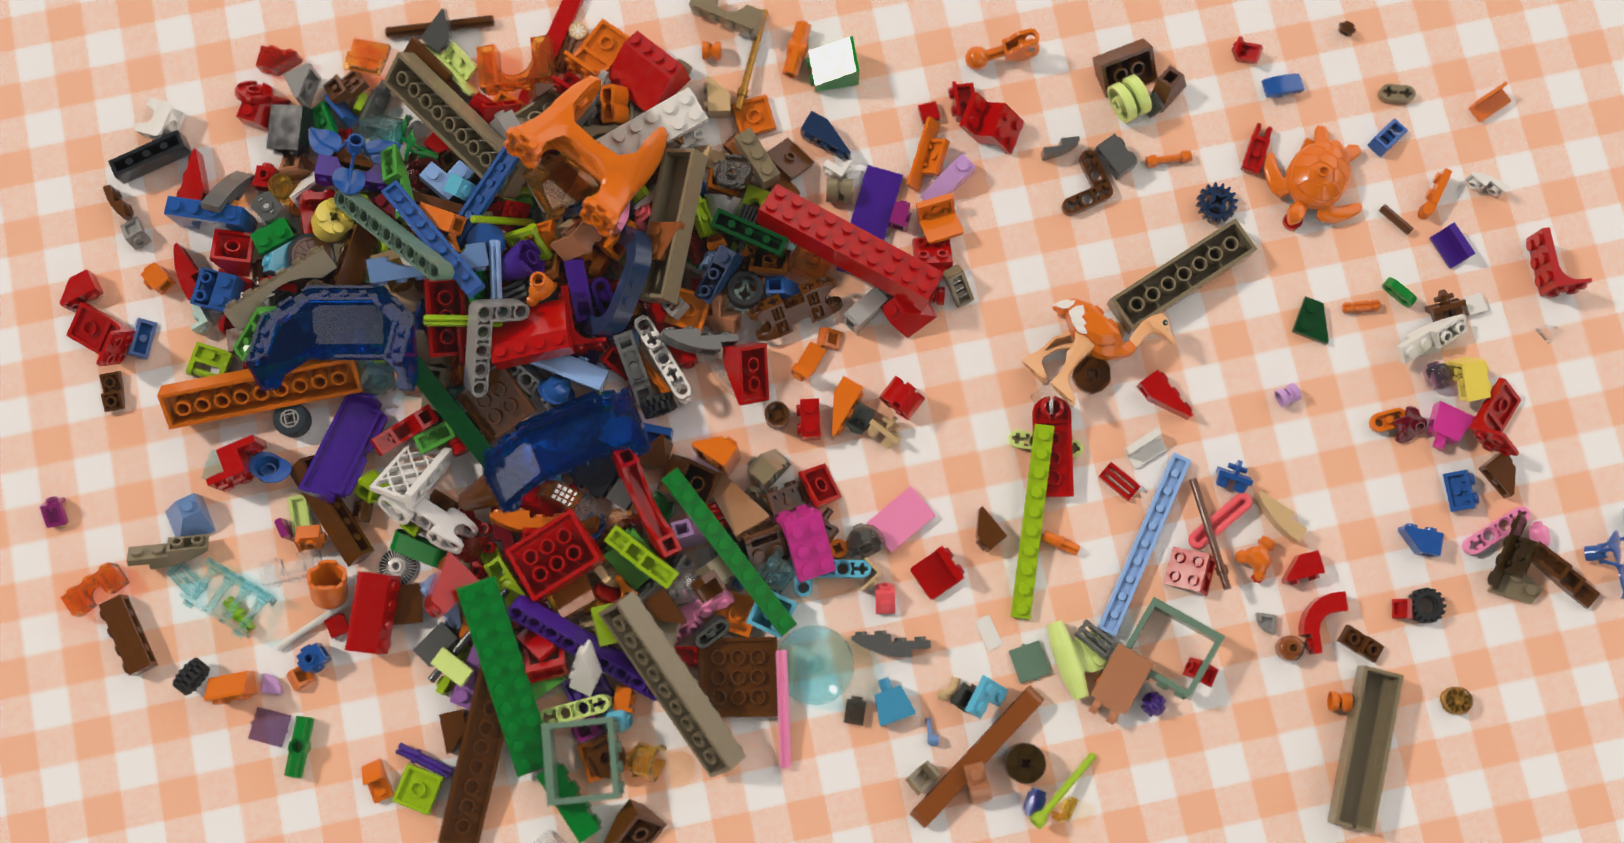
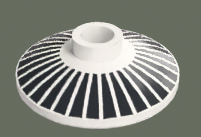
M391 549L382 556L379 562V573L401 576L400 585L410 583L418 570L417 560ZM395 563H399V569L397 570L393 568Z

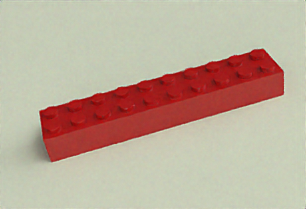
M778 184L775 185L758 210L757 224L787 237L789 241L922 312L939 286L944 272Z

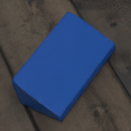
M327 94L324 95V99L347 128L350 129L358 123L359 118L345 102L334 104Z
M137 318L133 329L135 330L133 342L128 346L126 355L148 359L158 323Z

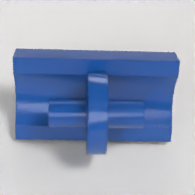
M1237 460L1236 464L1228 463L1227 468L1233 469V471L1217 466L1216 484L1218 486L1227 488L1229 480L1232 479L1236 481L1233 490L1245 493L1248 485L1252 486L1253 480H1251V477L1239 474L1240 472L1246 474L1248 468L1242 467V460Z

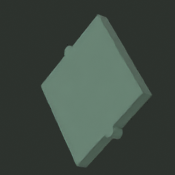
M1039 640L1027 645L1022 644L1021 647L1008 651L1020 684L1032 679L1037 680L1038 677L1051 673Z

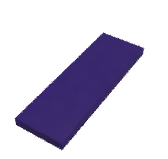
M867 165L850 223L885 240L903 174ZM838 266L836 268V271L853 275Z

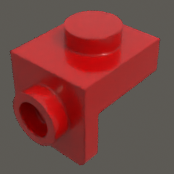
M1238 36L1237 41L1232 45V53L1235 60L1257 65L1263 51V46L1261 44L1244 42L1243 37Z

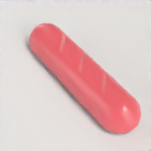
M1239 493L1209 518L1215 537L1251 508L1253 501L1249 494ZM1203 523L1188 538L1190 547L1196 550L1203 549L1209 544Z

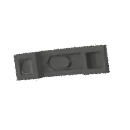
M630 329L613 335L637 405L640 406V402L653 397L654 393Z

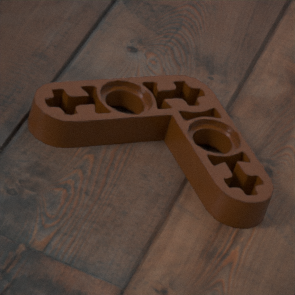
M1085 150L1079 158V164L1091 188L1070 196L1063 201L1061 210L1066 216H1073L1106 202L1113 194V188L1097 155L1092 150ZM1086 156L1092 158L1090 164L1088 161H1084ZM1094 171L1099 172L1101 179H1092L1091 173ZM1102 188L1104 191H1108L1106 196L1104 194L1098 195V200H1096V194H1099ZM1084 195H1089L1092 198L1090 204H1085L1082 201ZM1078 199L1079 204L1075 205L1072 211L1070 208L1066 209L1068 203L1073 205Z

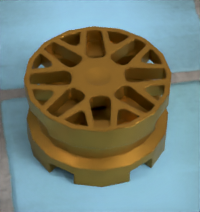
M1448 687L1441 693L1440 702L1445 712L1462 715L1471 709L1473 698L1471 693L1463 687Z

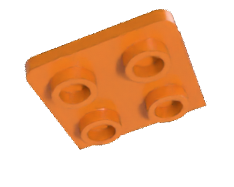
M952 193L916 203L917 219L929 244L963 235V227L955 212Z

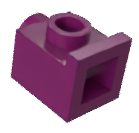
M903 200L900 202L895 201L889 221L890 228L907 232L908 223L912 212L909 211L911 205L909 202Z
M595 714L583 719H593L599 717L598 714ZM602 724L589 725V731H586L584 726H575L571 728L574 739H578V742L581 743L601 735L604 732Z

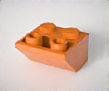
M247 670L208 678L204 702H212V705H223L236 700L251 699V695L258 694L255 671Z

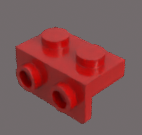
M952 81L951 88H948L949 99H953L951 114L952 117L955 116L956 123L961 121L972 92H975L973 82L956 84V81Z

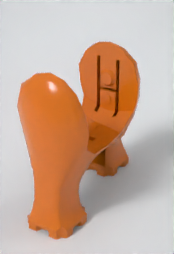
M590 75L568 88L539 116L521 125L510 127L505 133L507 139L504 141L503 146L508 154L512 157H518L528 169H535L539 165L542 154L552 149L560 152L576 164L578 168L592 176L598 184L599 192L591 197H587L583 201V209L579 215L587 225L595 226L598 233L603 237L611 238L626 206L647 183L659 166L664 155L668 133L665 127H658L636 153L622 155L614 153L594 140L576 123L590 107L601 87V79Z

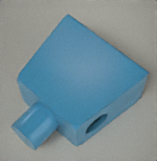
M889 677L878 680L881 692L874 694L880 727L916 714L901 685L892 687Z

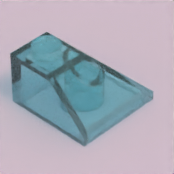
M387 115L360 119L359 135L363 137L366 144L371 140L377 139L401 144L403 119Z

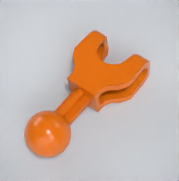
M1030 28L1018 31L1010 37L1002 39V46L987 50L980 46L971 47L966 52L965 62L969 68L981 70L987 65L989 60L1004 56L1006 62L1034 58L1039 54L1040 35L1037 30ZM1033 35L1035 39H1026V37ZM1035 47V50H1034V51H1032V52L1027 51V50H1029V49Z

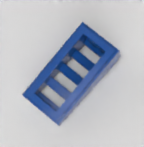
M1394 118L1367 146L1376 155L1382 157L1408 132V129ZM1392 126L1399 133V135L1390 127Z

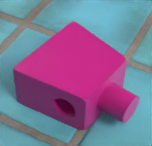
M1439 401L1435 403L1432 407L1427 433L1435 437L1432 447L1444 450L1446 443L1451 445L1457 443L1472 423L1474 416L1445 402Z

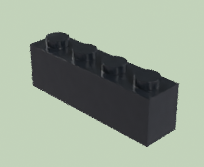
M176 130L113 158L108 163L114 177L123 184H126L190 155L192 150L187 138L179 130Z

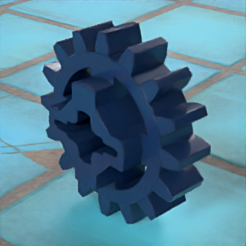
M1214 182L1212 187L1208 184L1205 189H1201L1199 192L1201 195H1198L1196 198L1199 201L1196 207L1201 208L1198 214H1204L1203 220L1208 217L1210 218L1209 223L1216 220V223L1219 224L1221 220L1226 222L1229 219L1228 217L1231 218L1234 215L1233 211H1236L1238 208L1234 204L1238 202V199H1233L1236 193L1229 192L1231 187L1225 189L1224 183L1219 187L1217 182ZM1206 196H1208V197H1207V200H1208V203H1207V204H1205V198H1206Z

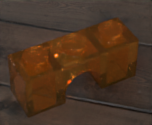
M107 562L102 564L94 574L85 576L80 584L68 588L65 591L66 594L60 598L72 616L83 617L98 606L93 599V593L96 588L101 586L106 593L115 594L128 585L130 581L118 564Z

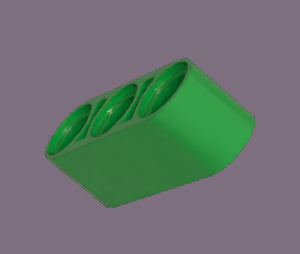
M404 529L395 530L390 545L391 550L435 568L438 567L439 561L447 554L446 550L438 548L427 538L420 535L413 537Z

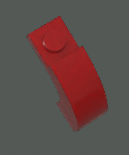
M427 404L369 441L379 456H382L439 421L430 405Z
M1346 591L1319 596L1304 609L1299 620L1298 634L1307 636L1305 647L1307 651L1309 650V654L1323 653L1320 637V625L1323 619L1331 613L1349 611Z

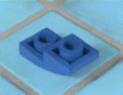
M1300 73L1274 76L1261 81L1266 98L1282 97L1285 94L1301 93L1305 90Z

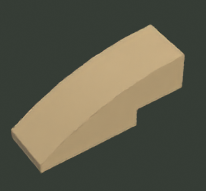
M1263 491L1255 493L1254 498L1259 508L1273 527L1292 543L1300 542L1307 528L1291 519L1294 511Z

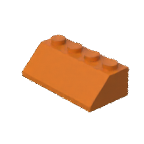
M718 436L693 441L691 444L698 458L718 471L721 470L727 477L731 475L741 460L737 442L728 436L726 439Z

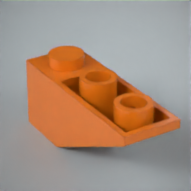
M844 375L834 391L833 439H835L836 435L840 436L845 429L843 423L846 418L850 420L855 411L853 406L856 402L859 403L864 396L862 392L863 386Z

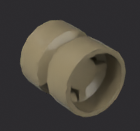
M827 178L826 202L837 203L838 200H841L842 203H852L853 179L843 178L842 181H839L838 178Z

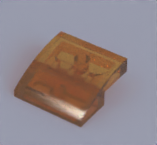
M354 38L351 50L347 51L343 69L380 76L391 51L390 44Z

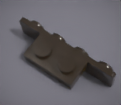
M1518 514L1516 519H1513L1509 536H1506L1503 541L1502 552L1496 557L1494 570L1488 575V585L1493 590H1498L1504 574L1524 579L1539 546L1537 541L1521 537L1527 524L1526 518L1521 514Z

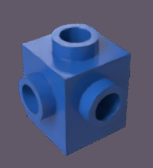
M317 642L313 645L308 644L300 649L301 653L296 656L299 660L297 662L299 668L303 672H314V674L325 668L324 664L332 660L323 644Z

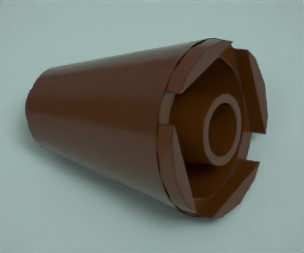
M496 467L488 469L458 496V506L462 510L470 512L511 502L514 496L513 492L510 493L512 484L504 471L501 469L496 470Z

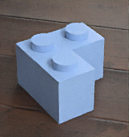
M460 160L457 161L448 173H445L431 161L419 174L422 183L440 198L452 202L457 197L443 191L450 174H455L470 182L475 178L474 171Z

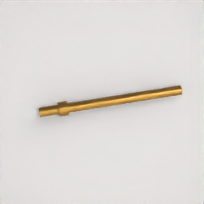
M762 9L767 19L769 11L766 9ZM766 20L757 38L754 37L741 87H738L736 94L738 98L735 110L742 111L744 100L749 93L748 86Z

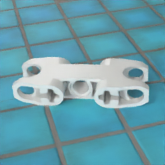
M645 315L639 316L635 319L634 325L641 340L676 399L686 405L693 400V392L665 343L658 340L659 333L651 319ZM644 326H649L647 330H641ZM662 356L669 357L668 362L665 364L659 363V359ZM682 389L687 390V393L684 395L679 394Z
M403 480L395 481L394 485L403 484ZM402 489L395 492L404 495L407 490ZM429 493L423 497L413 510L406 509L405 503L384 495L379 497L378 505L393 520L403 525L412 521L428 531L427 539L432 544L453 554H460L464 547L462 540L456 535L474 538L478 532L476 524L461 511L449 508L446 512L430 502Z

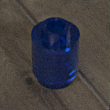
M1034 787L1028 791L1022 807L1023 810H1026L1025 815L1031 817L1034 812L1041 811L1044 808L1047 792Z

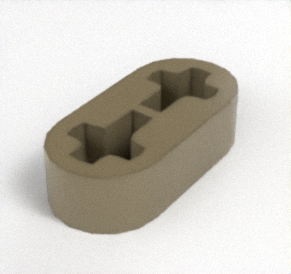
M1385 84L1380 88L1377 95L1379 100L1384 103L1408 104L1415 98L1416 92L1409 85ZM1385 90H1388V93L1391 94L1389 97L1384 93ZM1406 92V94L1410 96L1406 98V96L1403 95V93Z

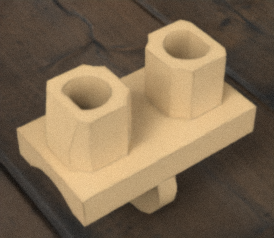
M884 416L882 421L875 417L869 422L871 425L867 430V434L874 439L880 432L886 437L881 442V445L887 450L898 444L903 438L895 432L900 429L895 423L898 419L895 416L891 420Z

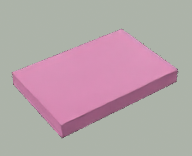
M910 486L866 524L892 553L936 515Z

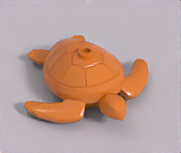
M1317 126L1314 131L1315 143L1302 148L1295 154L1288 165L1286 177L1282 176L1275 155L1272 152L1266 154L1264 173L1268 187L1277 197H1284L1290 194L1295 201L1287 210V222L1289 225L1300 223L1305 218L1307 209H1316V218L1324 223H1338L1359 214L1362 210V204L1360 203L1333 206L1345 193L1349 185L1351 176L1349 162L1356 159L1362 153L1358 145H1348L1344 148L1339 140H1329L1330 133L1325 126Z

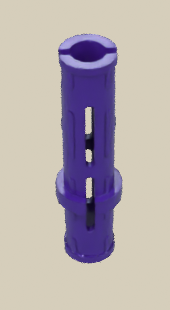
M403 742L398 745L397 748L399 749L395 751V754L411 760L410 763H417L448 780L455 769L422 753L420 749L416 750L403 744Z

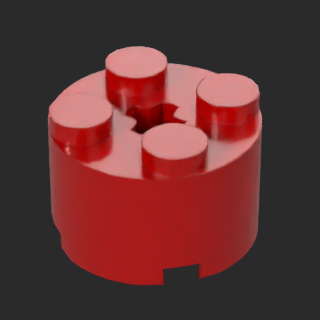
M895 375L883 390L879 399L886 406L894 409L895 413L909 420L924 402L925 397L918 392L915 393L916 388L908 382L904 384V381Z

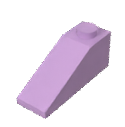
M961 154L920 197L923 200H928L940 195L953 193L974 174L976 166L964 154Z

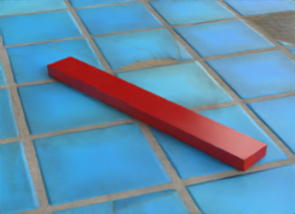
M584 0L561 1L519 94V101L529 105L528 92L534 84L547 83L559 57L558 52L562 49L566 36L569 34V28L574 23Z

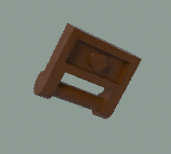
M778 523L774 524L773 527L752 534L746 533L742 535L747 556L752 566L788 554L783 530ZM776 534L775 537L754 544L751 543L753 541Z

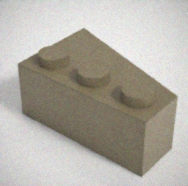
M776 449L760 454L758 457L754 456L747 463V471L749 477L767 492L766 489H769L792 464Z

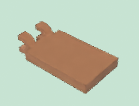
M1118 643L1091 693L1095 700L1088 711L1096 714L1103 705L1111 710L1106 722L1111 725L1116 723L1120 713L1127 715L1155 663L1125 645Z

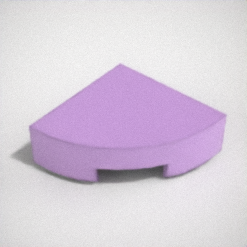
M264 673L261 693L283 695V688L278 679L272 674Z

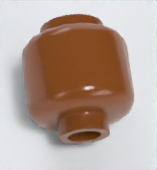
M1283 636L1276 642L1275 651L1277 656L1284 661H1296L1303 655L1304 645L1296 636Z

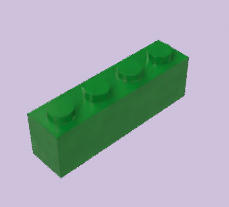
M556 762L559 798L581 796L579 793L580 787L575 780L571 781L568 776L570 772L566 765ZM542 771L536 777L546 791L545 771ZM590 802L555 805L579 843H582L602 829L600 825L602 821L597 813L593 814L590 810Z

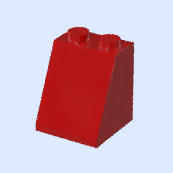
M451 552L439 561L423 605L426 608V613L432 618L436 617L439 619L459 601L456 588L479 580Z

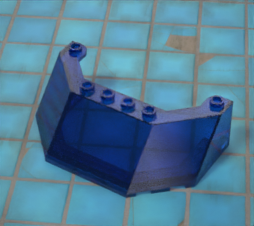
M307 285L301 289L302 293L294 298L288 297L278 304V308L270 313L266 311L260 315L245 359V363L261 391L278 389L282 385L286 374L308 360H384L398 374L396 380L398 389L401 391H415L418 379L415 316L384 285Z
M623 388L618 393L614 389L604 390L601 392L602 394H597L596 391L588 392L520 422L515 426L516 431L511 435L506 433L497 440L498 445L495 448H487L483 452V474L503 513L517 511L522 504V498L539 483L551 481L561 473H569L579 465H587L597 457L603 458L609 455L611 451L632 450L633 454L644 455L649 452V449H652L651 441L629 388Z

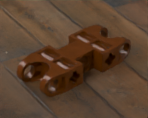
M832 276L814 278L798 285L799 294L784 300L781 299L779 294H776L752 306L748 311L750 320L765 321L755 332L757 339L769 341L794 332L791 326L793 323L810 317L812 323H815L839 311L843 306L841 298L838 296L826 297L836 287L835 278Z

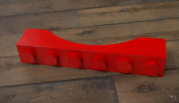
M632 444L615 450L611 455V459L658 557L666 560L677 555L682 548L650 492L640 460Z

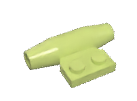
M1062 620L1048 624L1047 629L1051 650L1061 678L1073 700L1089 696L1085 672L1093 673L1104 669L1109 662L1108 658L1106 660L1102 659L1078 638L1073 640ZM1089 631L1091 634H1093L1101 641V638L1097 634H1095L1093 631ZM1082 634V635H1084L1087 639H1089L1092 643H1094L1098 648H1100L1103 652H1105L1100 646H1098L1095 642H1093V641H1092L1090 638H1088L1085 634Z

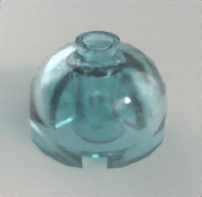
M373 361L365 365L360 373L361 389H364L365 393L373 395L387 394L386 390L391 388L392 391L396 390L399 385L395 381L394 366L389 362Z

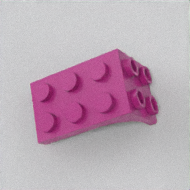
M803 504L797 506L796 510H784L774 517V521L781 526L785 534L798 582L836 571L820 510Z

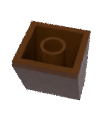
M672 453L668 467L665 469L661 479L675 468H678L706 506H708L721 473L694 460ZM660 480L657 489L672 495Z

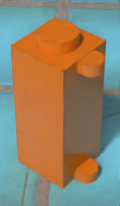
M420 202V209L436 228L449 232V239L454 240L457 235L461 236L467 218Z

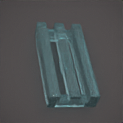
M185 562L174 565L170 571L166 572L192 601H195L208 588L203 580ZM181 567L201 586L200 589L180 570ZM174 573H177L190 586V588L195 592V594H193Z

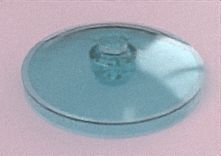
M808 625L798 628L782 641L778 649L787 650L789 695L799 702L810 705H821L831 702L847 689L852 680L854 658L851 648L838 632L829 627Z

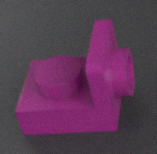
M49 497L40 506L47 528L65 525L69 522L63 507V503L66 501L65 497Z

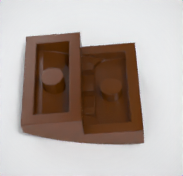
M356 67L342 79L336 74L323 85L334 104L352 99L370 87Z
M421 583L400 585L397 608L393 620L394 626L423 623Z

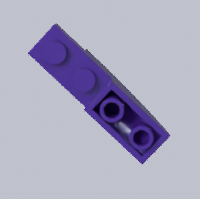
M582 257L564 261L580 335L586 334L583 332L589 314L596 315Z

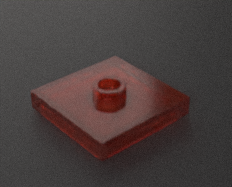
M695 225L693 226L688 249L692 266L701 264L704 260V254L708 251L706 238L699 237Z

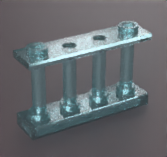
M207 557L204 561L205 566L208 568L206 575L190 596L182 592L179 594L183 599L182 604L190 609L195 607L232 629L231 633L242 639L244 636L250 639L251 635L246 631V628L263 605L269 604L273 607L277 599L271 593L212 558ZM220 575L224 578V582L208 604L204 606L196 600L213 577ZM235 584L240 587L239 594L222 616L212 611L230 586L233 587ZM252 594L257 597L255 599L256 602L239 626L229 621L246 596Z

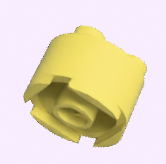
M333 197L321 202L311 218L312 231L315 236L328 243L342 241L354 223L350 216L335 205Z

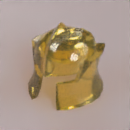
M639 741L631 751L627 752L626 765L627 769L632 772V777H645L651 782L657 781L664 769L666 760L655 757L659 751H665L667 747L663 744L650 745Z

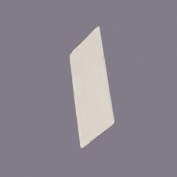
M990 615L974 621L988 651L1003 645Z

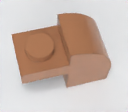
M721 291L711 303V309L708 311L706 318L707 322L718 333L731 332V334H737L742 328L741 312L728 309L727 292Z
M983 761L964 765L963 768L967 781L966 788L970 804L975 805L991 801V787Z

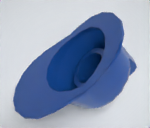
M553 374L538 384L540 396L550 404L569 403L575 399V392L571 387L570 379L564 378L561 375Z
M271 452L258 453L249 461L250 472L264 483L283 481L290 475L292 470L291 464L287 460Z

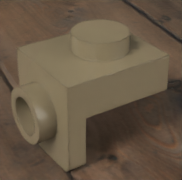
M926 761L905 781L917 795H920L941 775L934 764Z

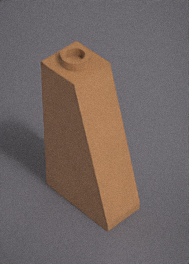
M721 470L718 471L721 473V477L712 496L738 542L743 541V534H752L771 525L772 520L768 513Z

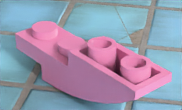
M724 590L704 604L698 596H695L680 610L684 612L683 614L687 622L680 624L675 643L700 628L704 624L702 619L710 617L716 611L726 608L734 602L733 594Z

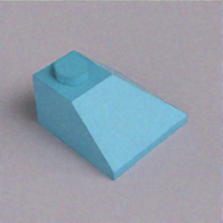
M292 240L264 256L262 260L263 273L268 276H276L275 272L282 267H289L287 249Z

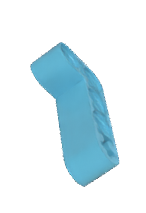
M834 559L836 571L815 578L865 579L871 572V565L865 560ZM840 564H845L848 567L846 574H840L837 571V567ZM851 564H855L854 568H860V565H864V568L868 569L863 575L860 574V571H854V575H850ZM795 573L794 587L798 596L807 597L811 594L812 579L798 582ZM799 584H808V592L800 593L798 591Z

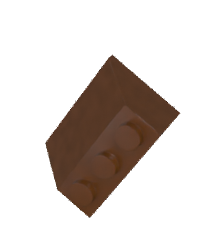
M1144 38L1092 57L1095 75L1106 98H1108L1107 89L1109 86L1117 82L1122 83V80L1130 75L1139 77L1143 84L1158 79L1153 46Z

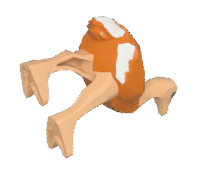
M1075 298L1066 299L1052 305L1053 311L1057 312L1059 318L1066 320L1068 330L1062 335L1053 337L1044 347L1024 358L1022 363L1042 384L1048 382L1046 379L1048 376L1042 365L1043 358L1056 351L1068 350L1063 370L1050 382V385L1073 407L1076 404V398L1070 387L1069 377L1075 367L1087 355L1104 361L1119 360L1131 356L1144 338L1150 334L1159 335L1172 345L1175 343V339L1171 334L1167 318L1164 314L1159 313L1143 320L1135 329L1130 339L1124 343L1117 328V323L1111 318L1108 320L1103 315L1104 312L1099 306H1093L1089 302Z

